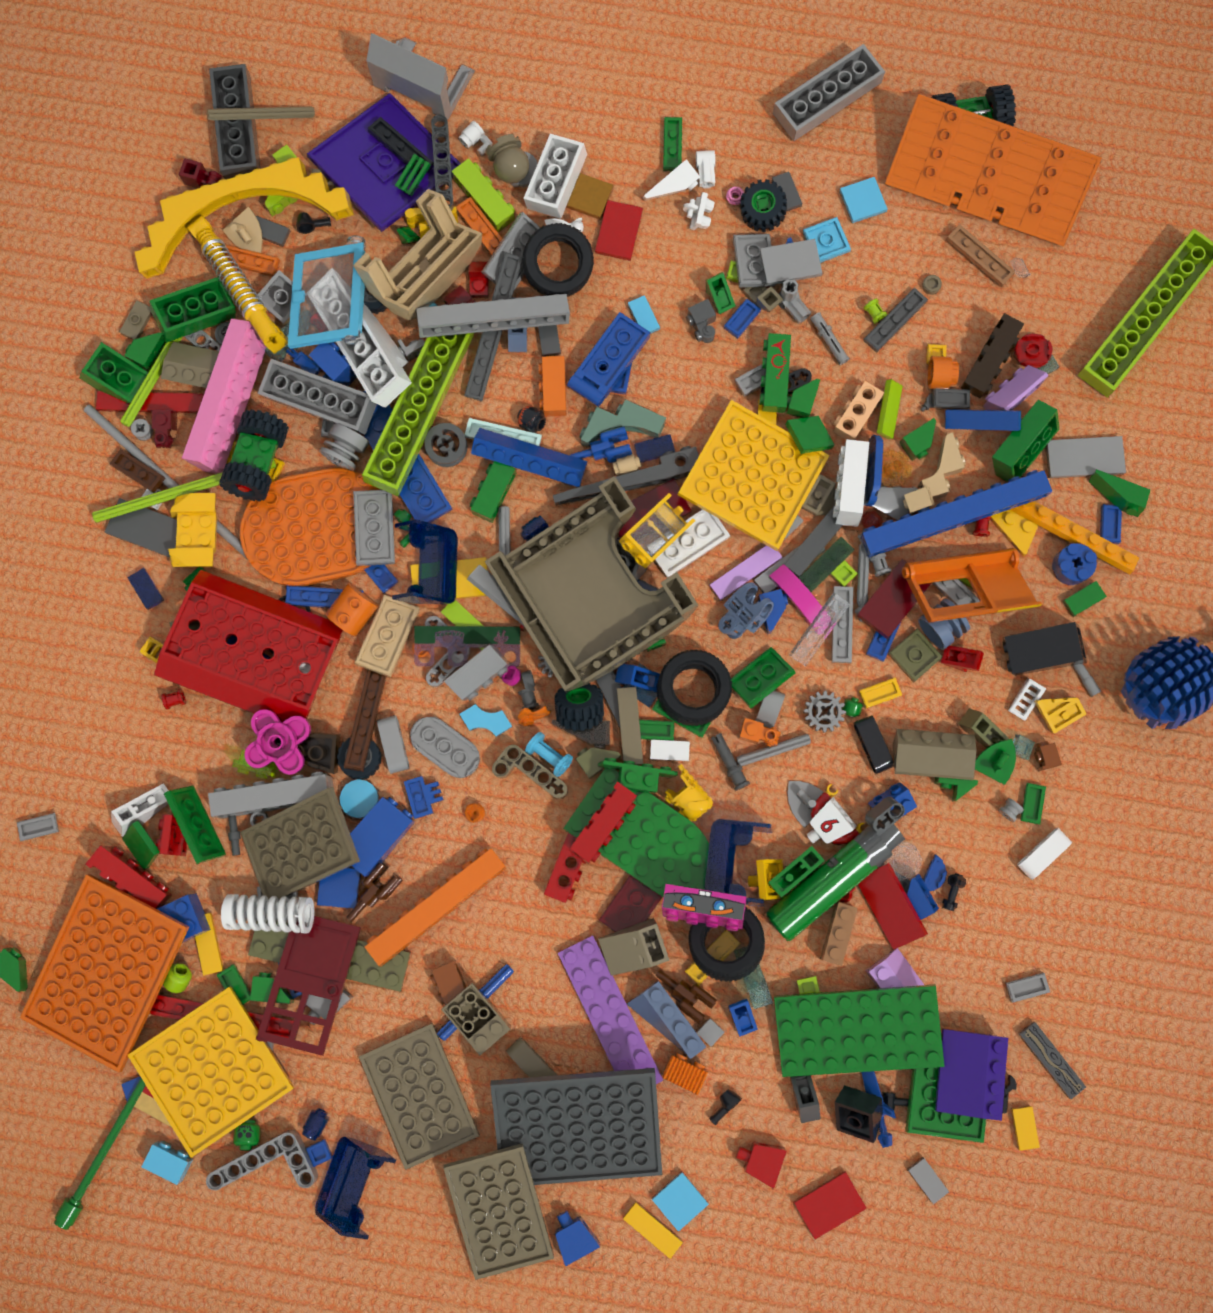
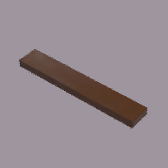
M367 670L344 769L364 772L387 677L371 670Z

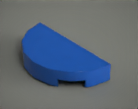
M936 854L933 856L923 878L929 891L940 888L945 882L947 875L943 860Z

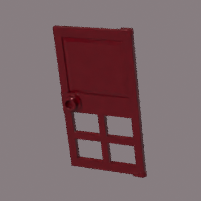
M314 916L313 926L309 933L289 932L255 1040L271 1042L324 1056L361 927ZM280 987L302 992L297 1012L274 1007ZM309 994L332 1000L326 1020L304 1014ZM272 1013L295 1018L289 1038L266 1033ZM301 1020L324 1026L318 1046L296 1040Z

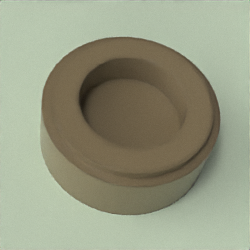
M936 275L927 276L922 283L924 292L929 295L938 293L942 286L941 279Z

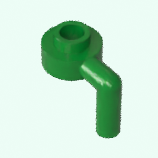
M398 509L393 516L409 531L399 542L405 548L419 534V531L410 521L411 515L405 509L402 511Z

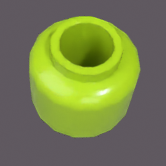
M172 964L163 986L172 993L185 991L192 978L190 969L184 964Z

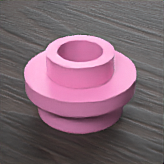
M740 187L730 188L726 194L727 201L732 205H739L744 191ZM737 195L739 198L735 199L732 196Z

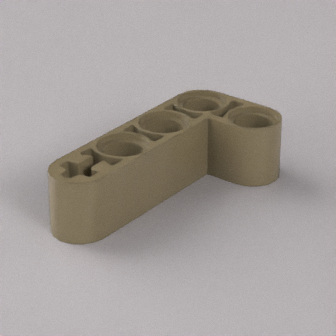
M517 745L507 746L492 766L494 775L501 779L508 777L516 767L556 799H562L568 793V788L562 780ZM512 749H516L519 752L518 757L515 759H510L508 756L509 751ZM526 761L534 763L531 771L524 770L523 765ZM498 765H506L507 769L504 774L496 772ZM541 773L549 775V780L546 783L539 782L538 777ZM553 779L556 780L553 783L557 787L563 786L562 790L564 792L562 794L558 793L556 795V790L552 786H550V789L546 788L552 783Z
M519 1037L506 1050L507 1054L529 1077L557 1075L522 1037Z

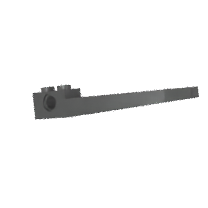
M686 446L675 453L673 451L665 452L659 459V465L620 475L616 479L624 491H630L666 483L672 479L677 480L688 477L699 457L697 448ZM677 460H683L685 462V465L677 466L675 462ZM609 479L553 495L555 505L592 499L602 493L598 486Z

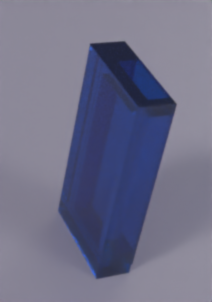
M670 434L634 444L636 454L641 463L660 458L663 453L668 451L675 453Z
M145 568L127 577L147 610L164 601Z

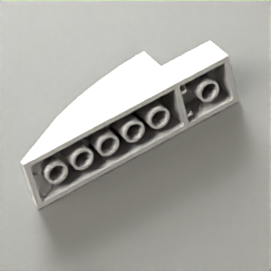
M334 269L308 293L309 298L329 331L349 328L352 289ZM364 304L362 333H359L358 336H346L341 338L342 341H336V343L346 356L345 358L371 401L386 408L412 383L402 368L408 361L377 318Z

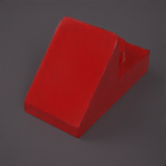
M488 261L471 262L469 264L471 298H488V278L481 272Z
M948 646L944 649L941 663L963 672H967V670L979 671L984 653L979 650Z

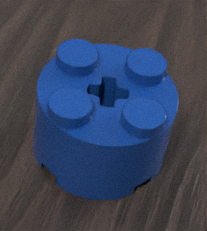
M1073 543L1066 546L1053 559L1052 569L1056 575L1055 577L1061 583L1070 586L1084 582L1096 570L1097 555L1083 544Z

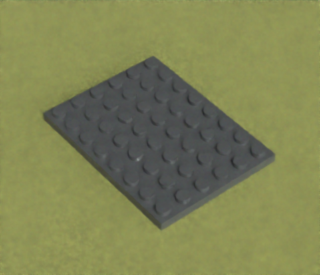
M655 1068L491 1080L490 1086L497 1149L523 1143L534 1185L662 1175Z

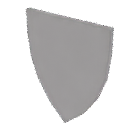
M789 781L787 794L791 811L797 821L803 827H806L812 820L810 814L812 808L816 806V800L824 792L809 783Z

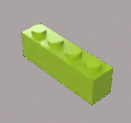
M468 158L451 171L453 180L468 198L471 197L498 233L515 220V209L513 206L503 200L504 196L498 189L495 190L493 188V184L488 176L484 177L482 175L481 169L476 162L472 163Z

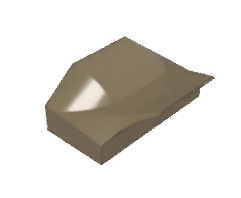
M819 474L801 508L815 516L827 515L835 505L836 483Z

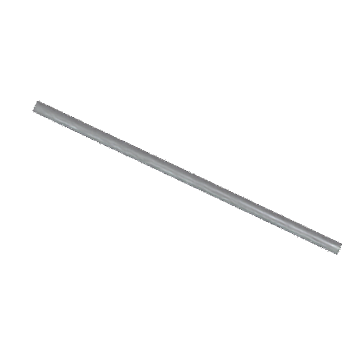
M87 405L84 408V412L132 456L164 476L163 484L168 488L179 486L91 405ZM217 520V533L246 558L240 540Z

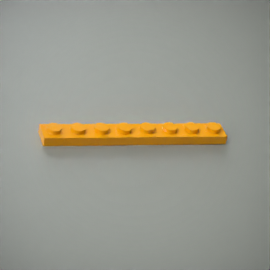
M1036 501L1010 509L1072 544L1078 543L1089 547L1099 559L1129 575L1134 571L1139 557Z

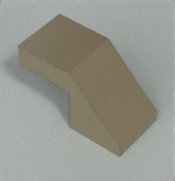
M771 286L768 289L766 287H746L743 290L745 296L752 303L767 312L772 311L783 301V298Z

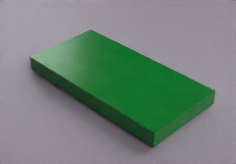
M188 786L164 793L196 864L226 855L195 787Z

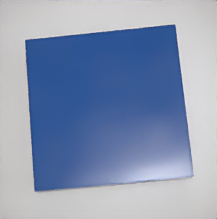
M346 868L320 880L317 905L354 908L358 903L361 873L356 869Z

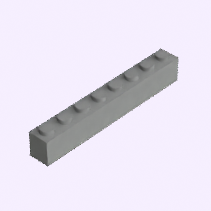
M567 294L416 308L420 338L569 324L570 317Z

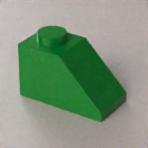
M160 332L135 339L132 344L127 346L124 356L139 367L150 371L166 341Z
M815 379L793 391L792 397H787L788 410L786 414L800 418L810 416L820 379Z
M935 418L901 439L900 444L912 461L916 458L921 460L928 455L927 451L932 445L936 425Z
M4 948L0 952V978L17 992L26 991L28 988L26 959L21 956L22 952L17 948Z
M259 972V975L253 976L250 1001L268 1002L275 977H271V973ZM280 987L276 1003H294V999L288 990Z

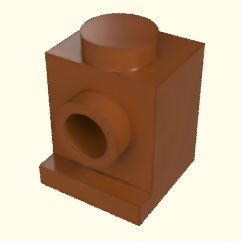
M1048 741L1036 744L1037 748H1035L1036 752L1034 755L1037 763H1040L1041 766L1037 768L1038 772L1062 765L1055 743L1049 744Z

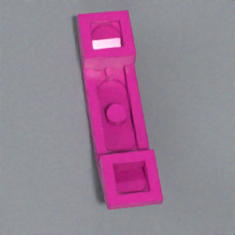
M783 564L769 575L775 585L787 595L806 618L805 621L817 635L832 623L816 598L787 566Z

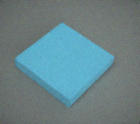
M875 177L840 188V194L852 223L885 213L888 210Z
M837 217L803 229V235L806 240L815 239L820 263L851 251Z
M683 1172L677 1175L652 1198V1201L678 1232L709 1205Z

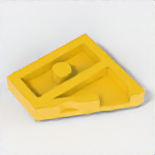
M1077 697L1034 701L1050 732L1053 734L1086 715Z

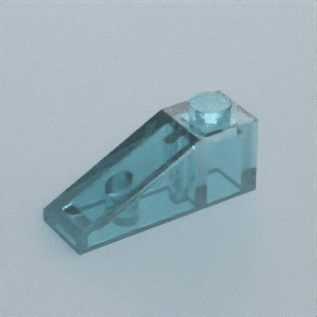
M748 946L734 950L736 959L744 954ZM759 964L750 975L742 978L753 1009L773 1003Z

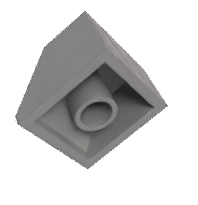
M278 270L258 293V296L267 311L284 324L290 317L293 282Z

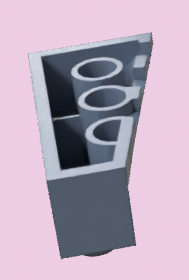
M658 980L627 1003L629 1007L682 1050L690 1059L706 1048L704 1042Z

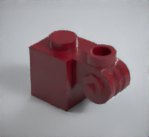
M184 158L179 172L184 185L200 188L203 185H211L222 180V176L218 172L209 171L208 173L201 162Z
M152 410V429H155L154 442L156 448L172 447L174 439L170 432L177 431V412L172 410Z

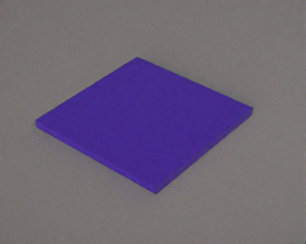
M391 93L387 94L307 153V157L337 188H345L351 202L381 232L405 215L407 209L414 208L417 205L416 200L427 189L436 191L434 167L424 175L412 197L397 188L395 184L407 165L368 132V127L381 117L434 162L432 134ZM439 153L437 155L440 159L447 156L446 153ZM450 153L452 171L461 163ZM442 168L438 171V173L441 175H444L448 172V170L445 168ZM418 174L415 175L414 179L409 184L407 188L408 190L410 189Z

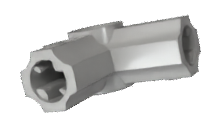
M787 279L783 282L779 293L783 298L779 306L784 310L786 309L799 324L811 315V311L800 299L798 293L799 284L795 280Z

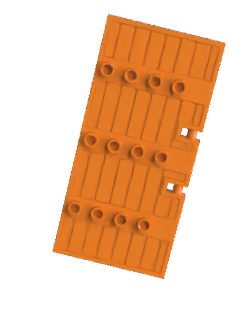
M918 93L885 184L949 207L951 203L957 205L956 209L992 221V218L998 219V224L1064 247L1102 157ZM955 191L962 194L961 198L954 196ZM997 206L1004 208L1003 212L996 211Z

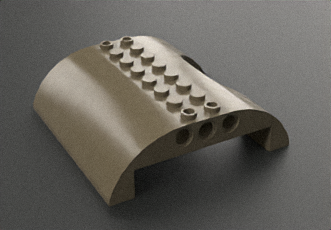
M615 476L598 486L602 493L507 555L500 551L485 561L564 691L582 687L623 665L675 630L699 606L677 572L662 581L661 585L663 587L656 591L645 590L638 584L617 549L619 531L631 518L636 508Z

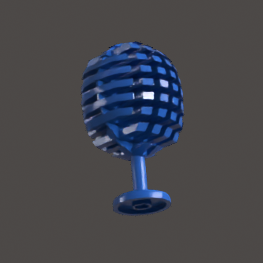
M1172 636L1159 641L1157 644L1142 651L1139 655H1136L1124 674L1125 685L1121 693L1126 698V705L1133 709L1138 719L1145 720L1148 718L1149 720L1146 724L1151 729L1156 728L1157 725L1162 726L1164 723L1167 724L1165 729H1177L1178 726H1183L1202 715L1213 705V653L1207 646H1196L1199 640L1193 636L1189 637V639H1182L1180 643L1177 642L1180 636Z

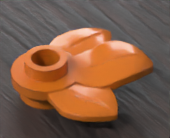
M546 706L534 712L528 708H523L517 714L518 723L523 724V726H530L534 724L535 720L548 716L551 711H548Z

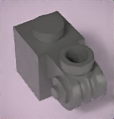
M706 299L689 307L686 319L690 326L693 325L697 341L710 343L714 340L715 329L709 324L715 322L716 313L709 299Z

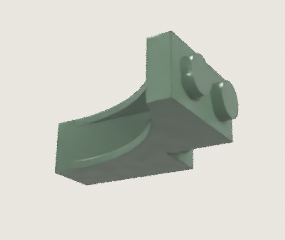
M625 399L623 405L619 404L615 413L617 415L599 407H596L594 412L591 411L587 419L589 424L587 428L582 429L579 438H581V445L588 448L591 446V442L600 439L601 433L625 426L626 431L638 432L658 439L666 424V417Z

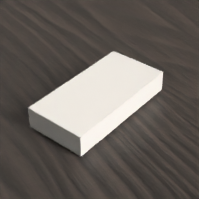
M651 740L650 759L689 761L690 742Z

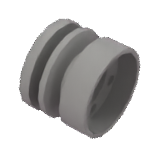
M334 423L328 434L335 441L325 440L324 445L330 449L321 447L319 452L333 464L354 471L357 466L350 460L359 462L360 459L354 452L364 453L369 441L357 432L341 424Z

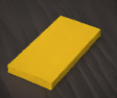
M486 557L410 565L414 603L486 596L467 580L479 564L487 570Z

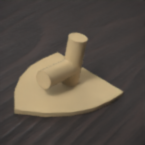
M247 207L223 231L239 248L261 253L263 244L262 230L255 214L250 207Z

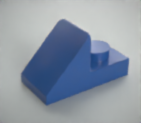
M748 999L728 1006L739 1037L758 1030Z

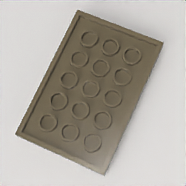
M333 787L327 788L241 831L261 892L268 899L272 896H277L280 900L282 896L287 897L360 862Z
M433 1023L359 1056L405 1170L480 1136Z
M523 1143L444 1164V1172L475 1280L554 1259V1253Z

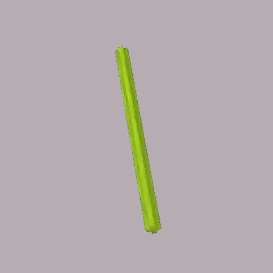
M274 459L270 469L276 467V462ZM223 472L92 513L95 523L176 499L177 496L220 485L219 482Z

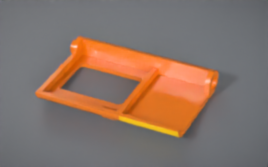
M1016 548L908 562L902 568L903 578H906L929 623L1034 608L1042 605L1041 601H1036L1018 570L1019 553ZM966 578L980 602L933 609L929 606L919 585Z

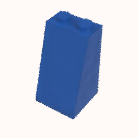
M382 797L350 833L360 862L352 865V867L365 877L371 873L379 862L381 864L415 823L411 819L413 815L406 809L401 811L397 808L398 803L391 797L388 799Z

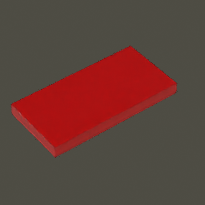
M890 863L877 868L858 884L893 950L928 934Z

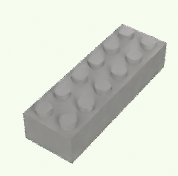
M862 44L775 102L773 115L792 140L796 141L881 84L885 71L866 46Z
M270 359L257 393L271 401L333 424H341L363 435L366 434L377 405L371 401L367 393L274 359Z
M323 772L311 773V777L296 775L292 776V780L278 778L273 779L272 783L260 781L254 782L253 786H245V784L235 785L232 790L216 788L213 793H208L211 817L223 819L231 816L253 814L259 811L266 812L289 808L327 788H334L333 777Z

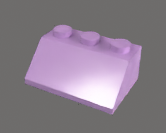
M1030 365L1024 369L1019 368L1012 375L1014 377L1012 380H1005L999 386L1000 390L995 393L993 391L985 398L986 403L983 407L986 410H1013L1037 390L1049 375Z
M898 948L865 970L877 988L924 985Z

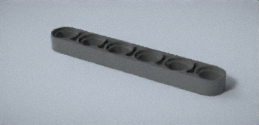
M439 114L435 115L431 120L435 189L437 193L444 196L445 200L450 202L448 206L452 211L454 201L449 127L447 118ZM439 121L445 123L442 127H437L435 124ZM439 137H444L446 139L443 143H438L436 141V139ZM439 153L447 154L443 159L437 157ZM442 168L448 170V172L444 175L438 173V171ZM443 184L449 186V188L445 191L439 189V187Z

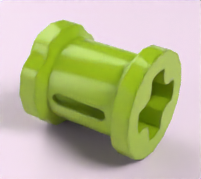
M877 298L867 303L863 308L865 311H868L874 324L887 316L886 311H883L878 304L879 300Z

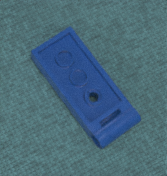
M619 312L570 378L567 386L599 407L650 338V332Z

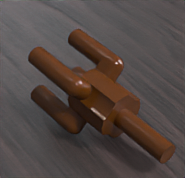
M379 862L363 880L362 884L365 887L358 894L361 901L346 916L351 922L367 905L373 908L379 900L388 899L402 883L403 880L399 876L394 875L385 886L378 881L389 868L385 863L381 864Z
M661 970L656 974L657 978L674 990L671 996L679 1002V1009L700 1025L705 1015L694 1008V1004L699 999L712 1009L717 999L697 984L691 987L684 980L678 984Z

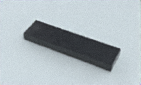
M381 117L368 127V132L406 165L412 156L416 154L431 164L427 172L434 167V162ZM423 164L420 166L416 174H419L422 167L424 166Z

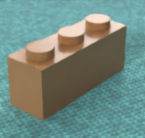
M839 902L835 903L820 960L842 966L858 908Z

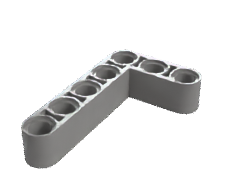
M288 1130L211 1172L206 1178V1185L211 1190H219L284 1155L297 1184L302 1188H308L313 1185L318 1179V1172L316 1167L312 1165L300 1134L295 1130ZM287 1135L293 1138V1145L286 1143L285 1137ZM268 1145L275 1147V1155L269 1154L267 1150ZM295 1154L302 1156L303 1161L301 1164L294 1160ZM250 1155L257 1157L258 1162L256 1165L250 1162ZM232 1165L239 1167V1174L232 1172ZM304 1172H308L311 1175V1182L303 1179ZM215 1174L221 1177V1184L215 1183Z

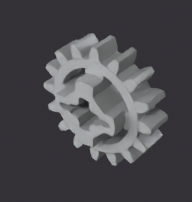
M824 691L822 695L816 692V698L810 696L811 703H805L808 709L803 710V713L808 714V716L804 719L805 721H811L808 725L809 727L816 726V732L820 728L822 733H825L827 728L830 732H833V726L839 728L840 724L838 721L843 722L845 720L841 717V715L846 714V711L841 710L845 704H839L838 701L841 698L839 696L835 699L834 692L830 695H827V691ZM825 699V700H829V701H831V702H830V703H823L822 701H819V700ZM830 706V709H828L827 715H826V714H825L824 716L822 715V716L819 718V715L821 714L822 709L824 710L825 708H828V707ZM835 706L837 709V717L834 715ZM812 707L816 710L815 717L812 715ZM827 721L830 724H820L818 722Z

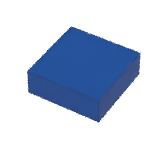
M326 1139L306 1148L313 1167L333 1158Z

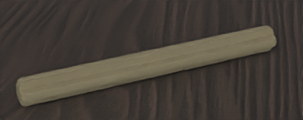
M312 106L207 109L206 115L208 120L313 118L315 111Z

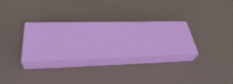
M766 545L709 586L721 601L782 559V556L778 551Z

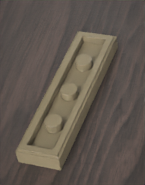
M636 687L617 688L623 761H633L635 765L643 764Z

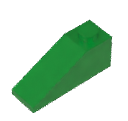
M1097 469L1090 477L1089 482L1112 504L1128 515L1138 517L1146 508L1150 489Z
M811 846L770 880L768 884L782 898L820 867L825 860Z

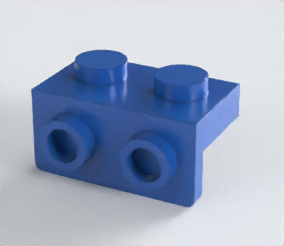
M900 782L892 785L882 794L875 796L868 803L873 808L884 798L893 797L904 806V815L917 807L909 789Z

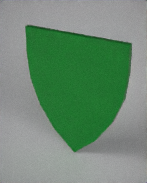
M1013 740L999 741L982 751L975 761V770L1005 785L1014 770L1016 762Z

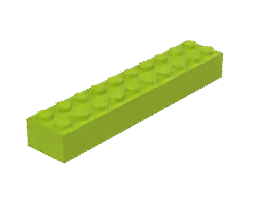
M1193 229L1083 367L1077 375L1107 398L1115 391L1212 267L1213 242L1196 229Z
M474 333L427 337L409 375L412 383L400 394L362 474L365 483L399 497L422 448L425 437L437 416L473 339Z

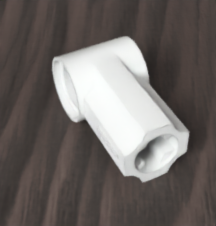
M715 150L696 151V168H698L700 176L699 187L704 189L715 186Z

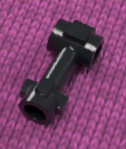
M957 873L948 877V884L951 886L948 898L943 899L942 908L954 911L957 908L958 903L955 900L959 888L966 886V879L963 875Z
M883 1092V1101L891 1109L895 1110V1106L908 1107V1098H896V1093Z

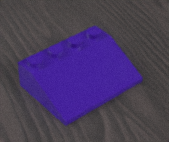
M942 1029L941 1038L945 1067H939L935 1111L1002 1121L1008 1038Z

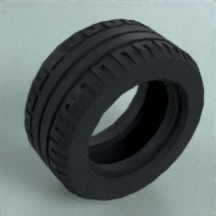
M552 223L539 228L531 235L524 248V274L530 285L537 292L545 296L567 294V297L577 293L585 286L593 270L594 256L591 244L582 232L574 226L571 227V225L565 223ZM554 241L570 245L577 253L579 260L576 273L563 281H555L545 277L537 263V256L540 250L546 244Z
M702 650L683 651L670 658L660 673L657 684L659 703L670 718L683 725L701 726L708 722L710 723L724 711L729 702L732 692L731 676L725 664L718 657L716 658L715 655ZM697 669L708 674L715 687L713 700L707 705L697 708L686 706L680 702L674 693L673 682L682 671Z
M747 907L745 908L743 929L749 937V944L744 954L734 961L723 962L715 959L707 952L705 939L711 927H707L706 923L698 922L697 925L690 926L688 939L692 958L697 967L712 979L715 978V980L725 982L737 981L750 975L757 968V965L760 964L765 950L764 931L757 916L750 909L748 910Z

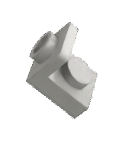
M401 339L397 340L398 348L404 357L407 358L408 362L419 356L425 343L423 339L414 340L405 347Z

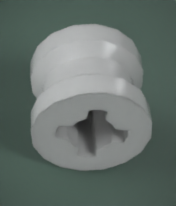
M137 419L131 424V432L137 439L146 441L152 437L153 429L146 420Z
M1008 798L1005 806L1000 807L998 811L1009 821L1015 822L1016 816L1021 814L1024 809L1017 802Z

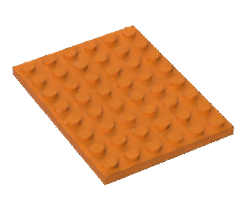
M86 874L21 1013L20 1019L114 1071L122 1072L128 1061V1054L134 1048L189 926L97 877Z

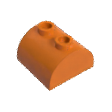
M348 583L325 614L339 628L350 635L357 636L379 605Z

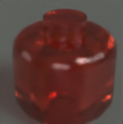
M876 511L865 512L862 516L861 523L865 528L871 526L878 528L883 523V518Z

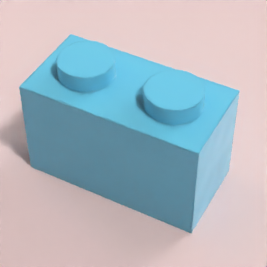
M158 1141L152 1144L141 1167L176 1185L181 1183L193 1158L189 1157V1154L183 1150L177 1151L171 1148L172 1145L165 1141Z

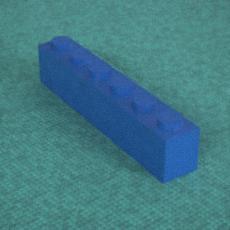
M479 428L475 435L471 450L473 455L576 487H580L588 462L483 428Z

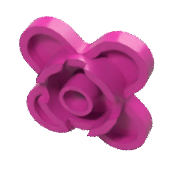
M271 710L257 711L251 719V727L257 735V740L246 748L244 754L246 762L253 768H262L271 762H275L279 770L284 774L298 773L304 766V756L298 748V744L306 740L310 735L311 726L309 721L302 716H293L281 722L278 716ZM277 738L281 740L280 746L276 744Z

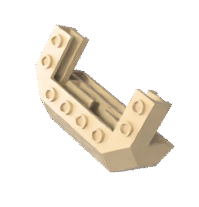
M427 189L416 200L430 230L389 272L381 259L375 257L372 260L368 253H365L353 265L369 293L392 313L407 320L417 318L416 308L429 306L434 303L469 267L482 244V233L457 223L444 196L430 189Z

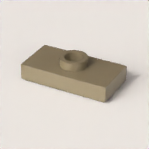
M136 300L119 333L132 340L140 338L152 316L150 306Z

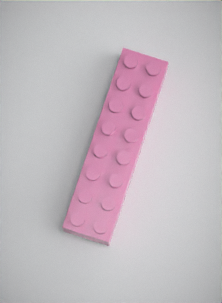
M230 320L182 459L204 472L213 474L223 472L267 348L249 321Z

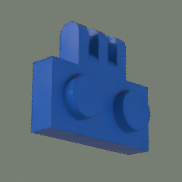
M423 776L404 781L414 819L434 814L431 804L444 800L443 796L437 798L434 796L442 793L441 789L434 791L432 789L439 786V782L425 785Z

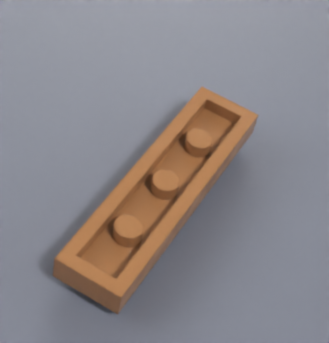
M960 224L947 237L946 240L1000 287L1014 275L1015 271Z

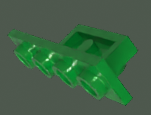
M605 758V760L598 763V767L619 770L618 782L627 789L656 793L658 791L659 776L668 778L678 776V772L672 771L671 767H660L658 769L653 768L652 764L638 766L633 761L619 763L613 758Z

